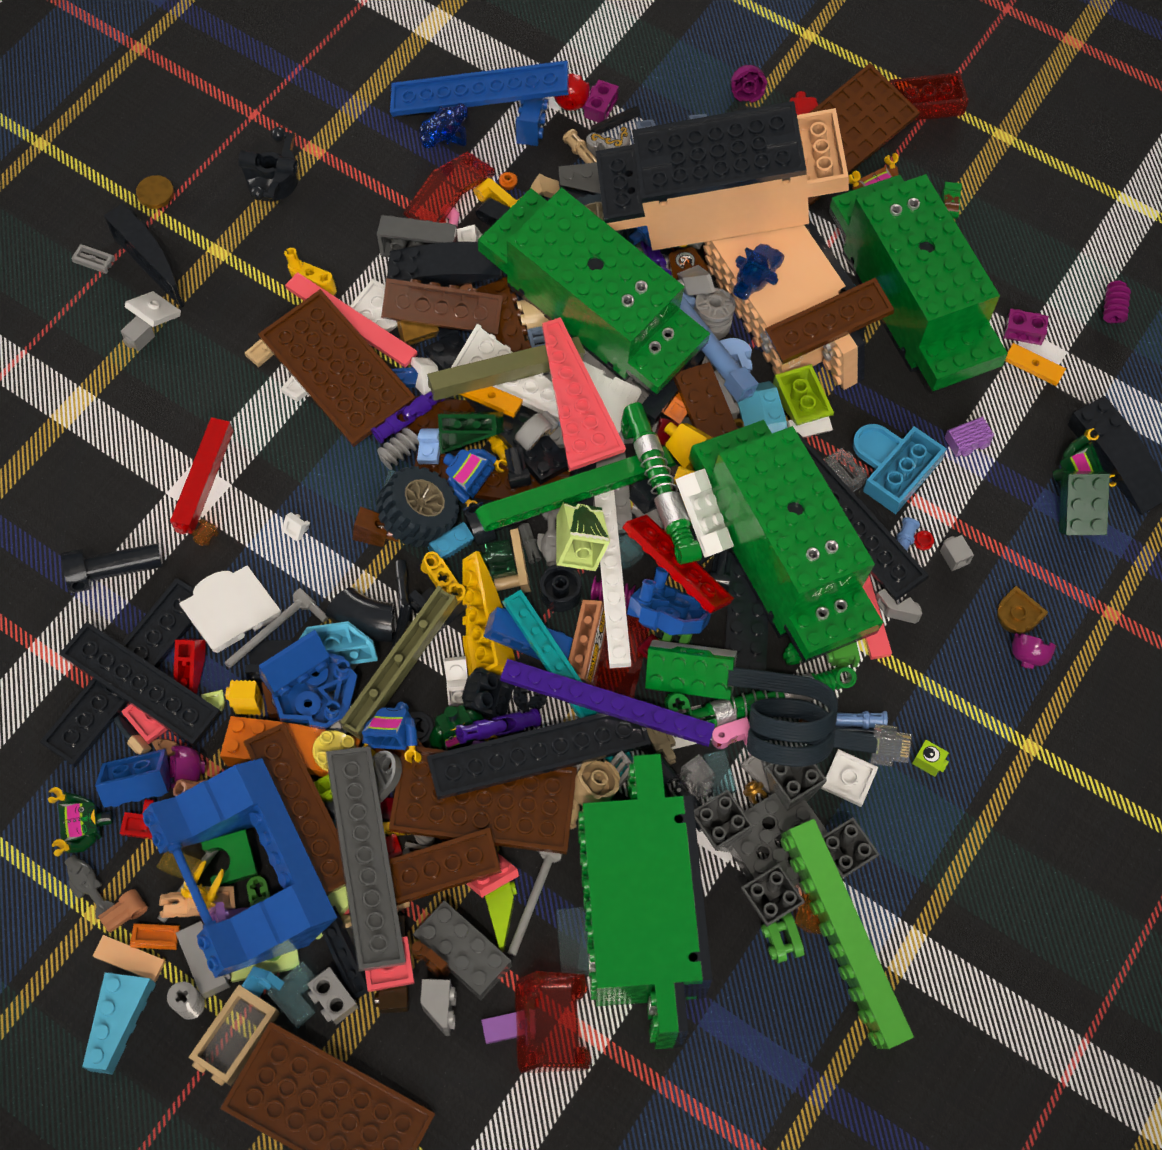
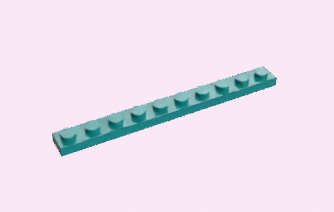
M522 590L502 601L503 605L546 670L582 682ZM569 703L578 718L600 714V712ZM629 752L625 753V755L633 763V757L631 756V754ZM615 756L607 757L605 759L607 760V762L611 763ZM622 759L620 760V762H619V763L617 764V766L615 767L616 769H617V767L620 765V763L623 761ZM627 765L623 768V770H622L621 773L619 774L620 777H621V776L623 775V773L627 770V768H628Z

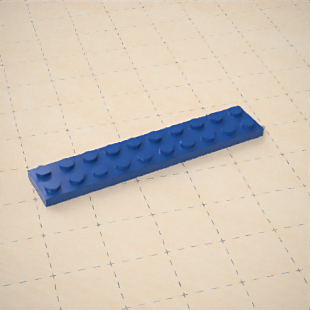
M567 60L395 82L391 86L390 113L393 117L569 95V63Z

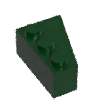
M443 412L438 414L440 454L504 432L503 412Z

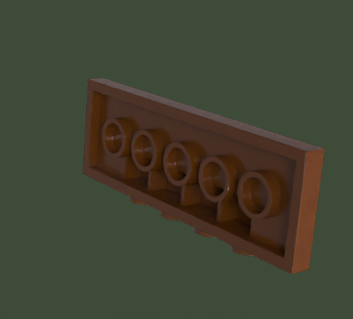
M507 277L477 288L481 293L503 296L498 335H494L496 340L504 346L510 347L512 352L532 348L530 340L526 338V335H528L525 325L522 326L520 315L522 312H520L516 305V301L519 300L516 293L512 292V289L507 286Z
M386 278L381 318L471 332L479 324L487 333L498 335L503 296L481 293L475 288L461 290L459 286L455 285L442 287L441 284L435 282L422 284L420 280L410 279L409 282Z

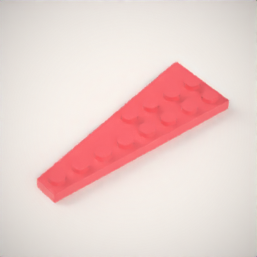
M561 317L542 323L569 470L573 471L624 453L626 447Z

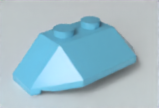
M770 381L759 383L753 396L737 402L744 426L764 420L771 433L787 428V421L777 387Z
M349 621L307 627L299 638L301 639L311 631L316 630L327 652L344 656L350 665L378 661L373 640Z

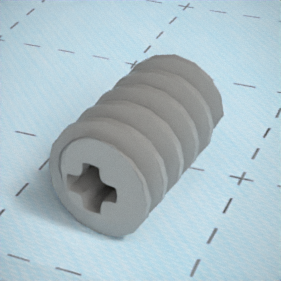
M403 428L402 433H397L395 435L396 438L392 437L389 440L390 443L385 442L383 447L377 449L382 463L390 470H392L391 463L398 466L397 458L404 461L403 454L411 455L409 449L414 452L417 451L415 444L419 446L418 436L408 428Z
M178 982L172 985L168 991L167 1002L169 1006L182 1018L188 1020L195 1019L204 1011L205 999L192 984Z

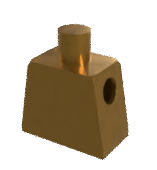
M396 320L400 340L409 346L437 337L439 332L437 326Z

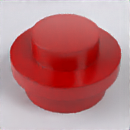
M919 531L914 536V545L919 550H929L934 544V538L928 531Z

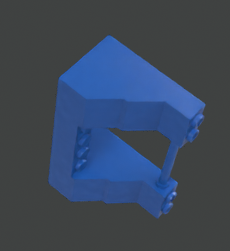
M262 758L236 764L176 797L150 803L143 812V820L151 832L153 844L158 848L160 854L168 851L173 853L204 925L202 931L197 935L198 946L203 950L207 959V966L215 978L309 946L337 919V915ZM255 826L260 843L264 846L269 862L274 867L279 884L284 890L251 906L230 919L216 923L215 920H212L181 849Z

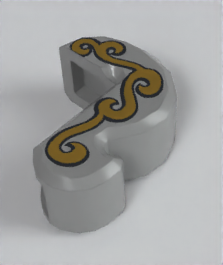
M622 126L617 139L594 132L586 138V147L595 157V151L630 145V132L625 126Z
M543 411L542 414L537 413L519 429L515 435V440L526 451H530L541 437L551 435L559 427V422L548 411Z

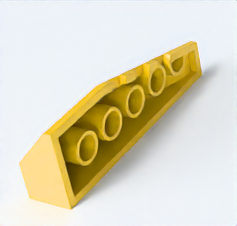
M475 551L462 560V585L466 586L463 605H467L466 616L463 617V625H466L463 647L468 674L470 676L476 668L482 667L489 672L501 676L507 659L515 661L512 648L483 637L489 615L497 607H503L480 552Z

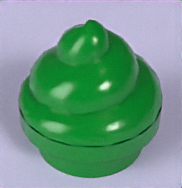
M789 643L783 654V660L786 661V665L802 663L803 661L794 645Z

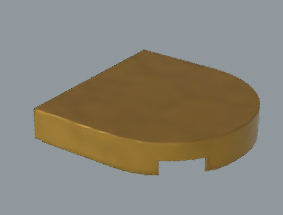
M1017 586L1002 599L997 608L999 623L1004 629L1014 634L1030 632L1048 614V611Z

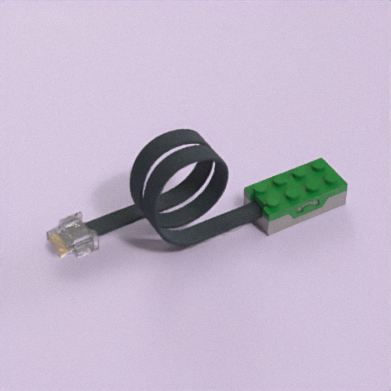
M652 640L648 648L645 689L730 700L734 686L807 696L820 701L830 710L829 713L814 703L788 698H767L754 702L750 707L747 750L757 759L777 765L803 767L823 761L829 756L833 748L872 753L870 764L892 767L893 761L909 762L912 734L897 732V726L875 724L874 734L836 729L838 698L828 685L819 680L798 675L736 667L737 651L658 640ZM770 717L796 718V719H801V720H805V721H809V722H805V723L788 722V721H782V720L773 719V718H770ZM780 740L812 744L813 746L789 747L766 741Z

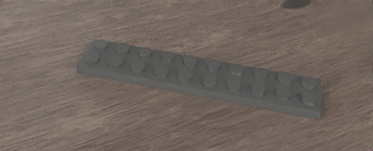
M371 747L326 751L358 972L405 965L406 961Z

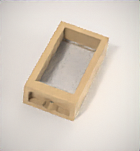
M238 985L190 1054L189 1058L194 1061L192 1066L202 1073L205 1070L212 1073L211 1079L219 1085L223 1086L224 1083H227L231 1086L244 1068L270 1021L274 1023L279 1016V1011Z

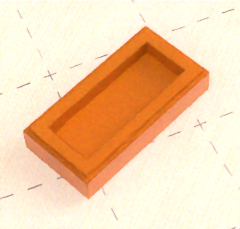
M134 923L130 947L177 950L178 938L176 932L180 931V926Z

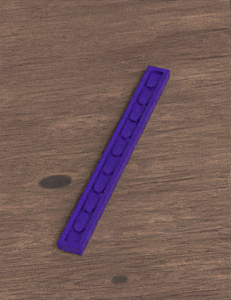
M507 659L500 678L502 682L707 747L715 724L510 659Z

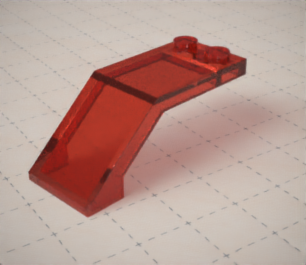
M467 151L435 169L405 209L403 215L415 220H430L444 223L460 197L487 178L493 177L495 169Z
M626 609L631 667L610 668L606 633L592 685L634 698L644 658L637 648L648 637L650 629L644 627L639 622V618L627 615L628 609Z

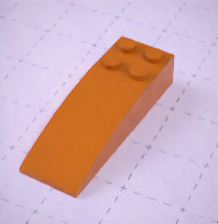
M231 716L220 757L230 767L252 761L243 741L285 723L311 776L324 777L328 775V771L323 770L317 765L313 758L312 749L318 736L322 732L329 730L293 723ZM351 736L355 741V747L359 748L361 740Z

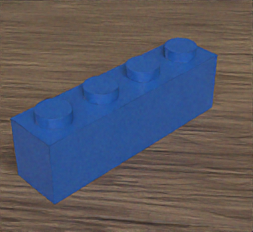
M497 607L488 617L483 637L539 659L507 609ZM547 628L568 659L573 638L566 636L563 632H556Z

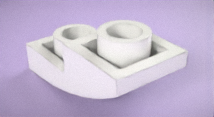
M829 416L796 426L793 420L787 421L788 427L793 426L796 432H799L803 438L833 430Z

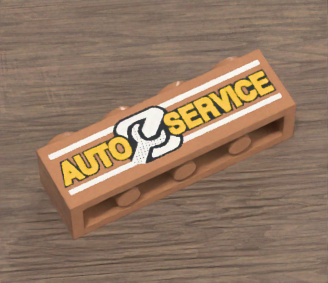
M582 601L568 660L581 681L593 686L606 633L605 611L602 601Z

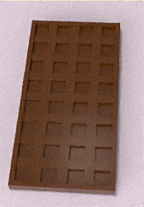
M871 63L809 112L836 108L848 174L920 115V111ZM823 195L808 197V205L811 206Z

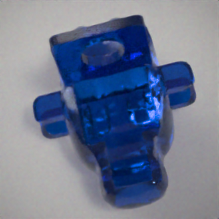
M459 103L454 107L442 108L440 106L437 109V113L432 115L429 120L423 121L419 129L420 142L423 147H434L443 140H447V144L453 142L465 146L467 144L466 129L461 124L467 118L466 105ZM457 131L461 134V138L455 136Z
M759 244L754 250L746 247L745 253L747 258L737 257L735 262L739 271L737 274V284L733 288V294L736 297L747 300L751 294L762 290L767 283L777 284L779 279L775 272L776 269L780 268L785 257L778 249H774L768 244Z

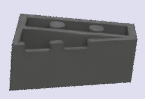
M597 162L559 166L561 188L594 195L601 193Z

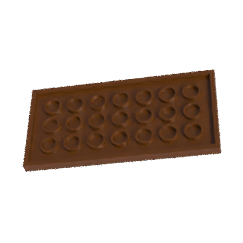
M321 289L258 334L263 343L353 447L372 434L371 428H377L385 422L386 418L401 408L411 405L414 399H416L413 393Z
M409 746L402 750L400 758L402 773L395 788L389 832L452 840L490 828L496 846L567 855L577 767H567L437 800L427 756L447 750L415 746V750L422 757L419 763L415 761L414 755L412 756V763L405 759L404 755L409 750Z
M271 1021L220 1108L292 1150H417L435 1115L432 1111Z

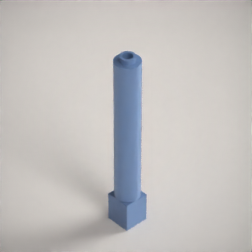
M682 296L680 309L710 332L708 344L702 349V352L725 379L724 386L737 402L753 396L759 383L746 367L741 368L686 298Z

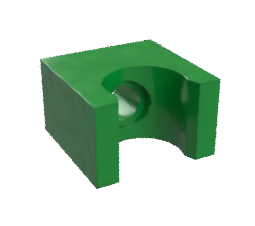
M246 830L201 842L205 853L222 850L227 852L230 857V865L224 872L219 887L259 876ZM217 875L210 878L211 884H213Z

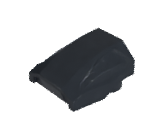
M482 667L476 668L466 680L462 700L465 707L472 708L492 720L495 717L506 715L515 685L500 681V675L489 672Z

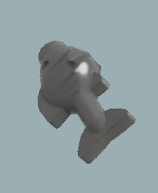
M72 855L65 860L64 863L67 866L71 891L78 899H81L85 894L89 895L97 906L95 916L96 919H99L98 916L115 905V903L104 901L97 891V888L101 887L102 884L97 880L94 873L95 870L89 864L78 859L76 855Z

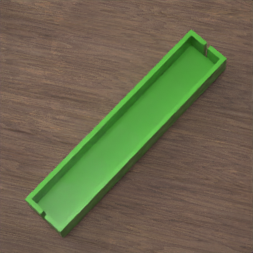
M815 819L781 834V845L785 852L788 851L791 856V867L800 876V887L803 893L809 896L811 901L809 906L812 913L818 916L821 923L819 924V929L822 935L828 938L830 943L828 946L829 951L834 959L837 958L840 965L838 971L842 979L846 980L850 987L848 989L850 998L853 1002L857 1003L860 1009L858 1015L861 1022L866 1024L869 1029L868 1038L871 1044L876 1046L877 1049H890L914 1038Z

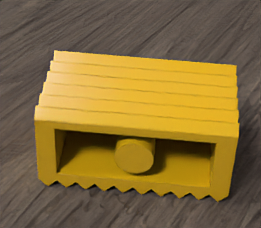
M231 680L230 687H226L225 696L235 714L261 715L263 696L256 681Z

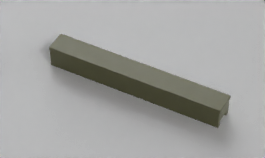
M579 337L571 338L583 361L585 351ZM541 345L428 373V387L431 389L433 400L435 401L550 372L546 346Z
M437 586L340 721L343 730L359 740L363 738L362 731L366 722L372 719L379 709L385 707L457 606L458 601L455 595H451L442 590V587Z

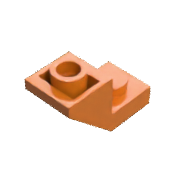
M678 392L663 414L680 425L688 413Z

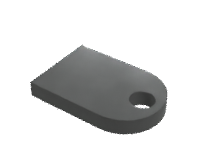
M385 750L376 753L372 757L380 803L395 789L402 773V763L398 755Z

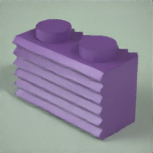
M982 416L947 430L945 440L955 457L961 455L965 457L976 449L980 448L982 450L990 446L994 433Z

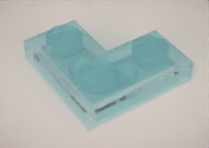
M303 961L282 979L285 983L280 991L272 988L267 993L297 1029L315 1014V1011L301 996L309 989L307 984L316 977Z

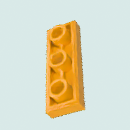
M1015 343L1010 347L1005 359L1006 362L1055 386L1058 385L1066 368Z
M493 386L460 394L513 418L523 404V399Z

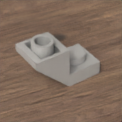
M885 588L876 595L878 606L886 617L914 624L919 622L922 610L919 604L914 602L911 597L896 604V601Z

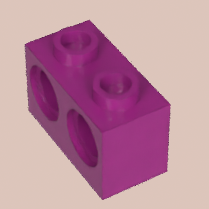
M598 80L597 84L592 86L590 96L582 107L584 109V118L598 123L607 119L618 100L619 86Z
M1010 309L1005 322L1003 338L1042 346L1047 334L1049 316L1025 312L1020 309Z

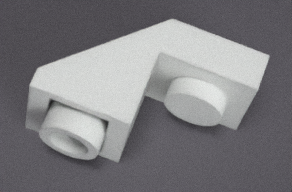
M412 357L411 365L418 372L415 387L421 394L425 395L431 391L428 387L427 374L438 371V366L430 358Z
M466 656L445 658L448 705L454 707L459 705L465 706L462 694L468 678Z

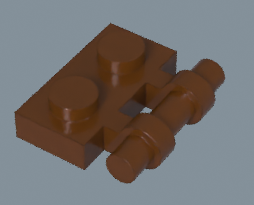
M417 941L412 944L411 951L414 958L418 961L424 960L426 962L425 965L428 967L427 970L434 977L438 978L440 976L445 980L450 974L448 963L422 942Z

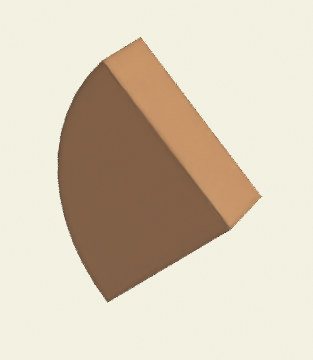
M156 739L152 741L156 751L166 749L168 758L175 755V752L171 749L172 746H179L171 740Z

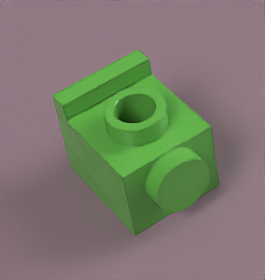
M857 642L826 654L827 662L831 663V666L847 667L852 664L853 668L857 667L860 661Z

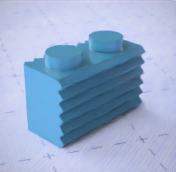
M462 522L438 539L430 542L428 550L429 552H436L440 558L447 560L451 555L454 556L461 549L471 545L474 536L466 524Z

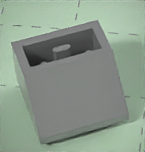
M422 979V1008L444 1035L450 1036V1030L455 1029L454 1011H452V1006H456L457 1001L455 987H452L450 980Z

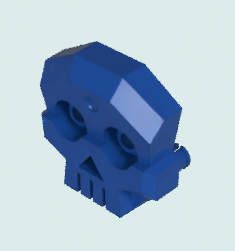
M657 567L654 580L644 579L642 586L631 596L627 615L639 618V622L644 627L654 631L659 628L669 635L701 633L709 624L711 613L704 610L694 597L665 585L668 572L662 567Z
M328 653L330 656L328 667L319 672L317 677L310 675L308 681L301 685L297 683L283 697L279 695L274 698L272 695L281 722L308 724L309 727L328 730L335 723L342 720L350 709L357 674L351 669L349 662L344 656ZM336 690L334 699H332L327 693ZM307 701L312 703V706L309 708L304 706V703Z

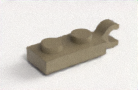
M646 727L655 753L662 752L670 765L676 763V756L671 748L676 746L673 736Z

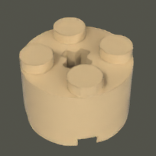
M525 300L516 301L518 309L522 312L520 315L522 326L525 325L527 330L541 327L542 323L549 321L542 312Z
M595 760L584 762L575 777L574 799L582 806L583 803L611 801L619 789L620 775L616 768L607 761Z

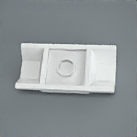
M702 469L675 479L704 557L734 547L729 531L725 526L723 515L720 513L716 497L712 492V486L706 470Z

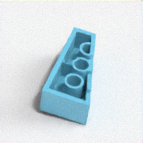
M112 973L104 974L83 1068L90 1072L113 1074L126 1047L125 1044L136 1027L140 1013L144 1010L147 1004L146 1001L156 986L152 979Z

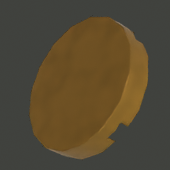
M159 175L149 176L139 182L136 188V196L141 205L147 206L149 209H160L167 206L169 201L173 199L174 188L166 177Z

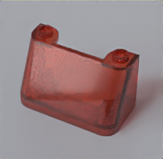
M535 971L518 979L515 986L517 1063L520 1072L541 1073L584 1071L590 1069L591 1055L586 1047H579L577 1001L581 1000L587 992L585 974Z

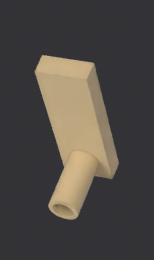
M518 528L512 529L510 533L518 574L494 579L495 588L497 591L520 586L523 593L531 592L524 550L521 545V535Z

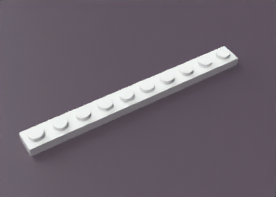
M614 490L594 496L595 507H601L603 510L610 543L600 561L610 668L631 667L615 495Z

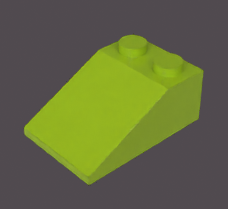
M812 364L775 375L773 385L777 387L782 407L796 426L834 415V411Z

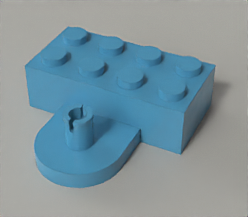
M868 424L856 432L853 440V449L857 456L876 469L866 480L863 492L894 514H897L941 463L947 448L915 426L901 439L881 425Z

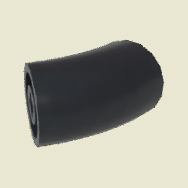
M349 587L338 593L328 605L326 616L333 623L349 621L371 640L393 643L395 625L394 603L371 599L358 592L355 588Z

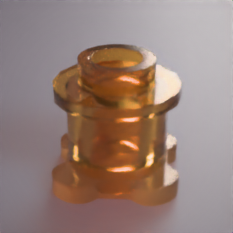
M201 518L199 520L201 525L196 531L192 532L193 540L200 546L209 545V540L212 536H218L219 533L215 525Z

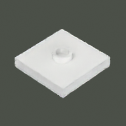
M153 291L128 300L125 303V307L152 327L180 317L181 310Z
M838 749L827 773V782L821 789L861 807L878 767Z

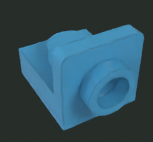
M253 966L242 987L260 997L264 989L269 991L270 988L280 991L285 982L272 972Z

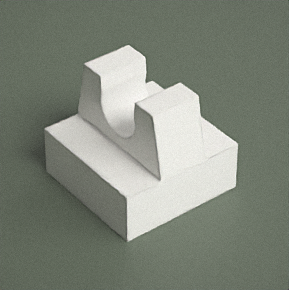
M289 513L285 516L282 531L295 541H299L308 530L310 522H304L298 514Z

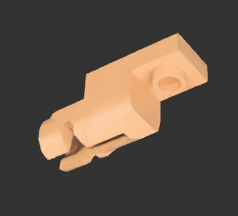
M234 886L219 887L216 893L219 897L214 903L223 902L225 910L235 909ZM170 892L160 896L159 906H163V911L160 912L161 918L200 916L193 899L189 897L186 899L182 896L181 892Z

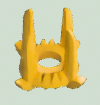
M202 861L193 874L196 884L202 874L206 861ZM223 869L220 870L209 891L206 889V886L202 888V884L198 886L207 908H212L216 905L214 901L219 897L216 893L224 876ZM184 881V888L181 887V894L186 899L188 897L193 899Z

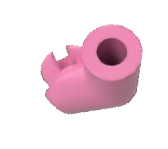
M444 205L442 213L449 218L450 224L458 226L459 212L452 205Z

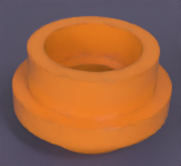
M505 172L500 175L499 184L505 190H512L517 185V176L514 173Z

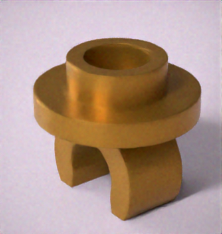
M755 780L745 785L743 794L748 796L752 804H758L755 799L758 793L762 798H767L766 792L761 790L764 787L762 782Z

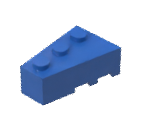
M546 97L521 100V107L518 109L520 114L519 117H516L517 144L538 146L539 139H543L544 128H542V124L546 122L544 110H548L549 99H546Z

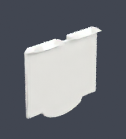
M583 362L618 433H620L623 411L627 405L638 401L642 394L641 389L617 377L610 379L605 376L606 373L603 370Z
M248 566L234 573L221 571L207 576L195 586L193 596L179 603L209 647L216 653L243 639L245 632L252 628L256 631L272 622L281 614L279 607Z

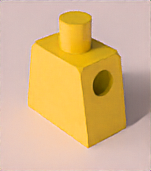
M670 422L664 429V432L670 436L666 442L667 449L680 465L687 469L694 468L689 460L692 446L713 438L688 423H681L677 427L674 423Z

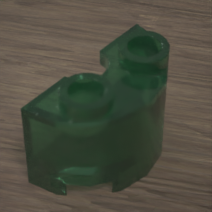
M509 539L485 544L486 552L482 553L485 565L488 564L489 568L487 569L492 580L516 575Z

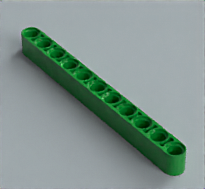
M662 447L664 458L668 462L667 466H675L676 463L667 447ZM635 455L487 503L479 507L475 514L484 531H491L561 508L563 501L576 503L649 477L644 475L646 470L641 467L642 462Z

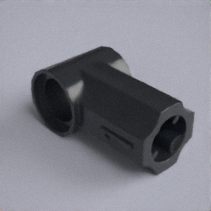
M513 447L504 450L510 488L515 489L531 485L530 474L525 465L522 448Z
M724 550L714 554L710 575L728 592L732 553Z

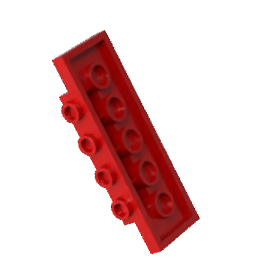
M647 514L629 520L624 524L622 528L627 532V535L635 540L644 552L650 554L656 560V563L671 575L674 581L680 583L685 588L687 594L694 597L704 610L713 613L733 601L734 598L697 562L678 564L672 538Z

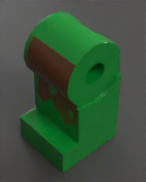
M945 182L941 199L953 219H958L962 183Z

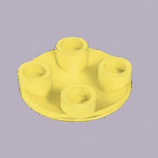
M324 731L313 744V758L320 768L328 771L326 751L356 748L355 741L351 736L340 731Z

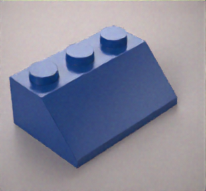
M313 630L260 664V678L274 698L279 695L283 697L297 683L301 685L308 681L310 675L317 671L319 673L325 670L330 662V656L316 630Z
M166 749L102 763L95 787L103 807H117L123 803L139 802L144 798L160 797L168 793L171 778Z

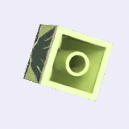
M563 501L556 518L557 566L596 571L610 543L603 510L601 507Z

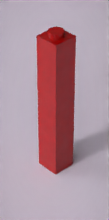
M212 417L209 421L170 519L171 525L177 533L194 534L234 432L229 421Z

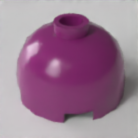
M744 65L733 73L731 90L738 101L753 103L765 94L767 80L763 71L757 66Z
M1015 633L1012 642L1014 657L1022 662V667L1032 670L1034 666L1042 667L1048 664L1056 649V645L1051 642L1047 645L1044 644L1042 639L1025 634L1020 636Z
M172 746L171 749L175 752V756H170L169 764L170 778L174 777L175 784H171L172 790L176 785V781L180 779L198 782L200 774L205 772V762L200 761L199 754L189 746Z

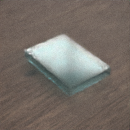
M584 907L558 909L556 913L562 978L589 976Z

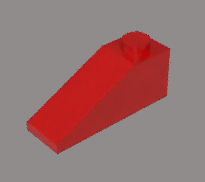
M190 638L176 639L174 680L197 694L205 662L206 641L204 639Z

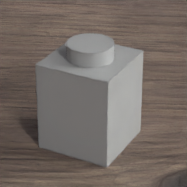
M138 316L121 330L124 344L129 348L133 347L138 352L155 337L151 326Z
M962 535L947 538L940 550L951 571L970 564L974 556Z

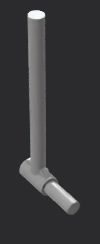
M299 588L293 594L294 603L224 662L228 668L235 665L300 608L302 610H310L323 623L328 620L326 613L315 604L316 602L308 594Z
M538 851L544 861L509 947V954L516 956L552 862L561 861L563 854Z

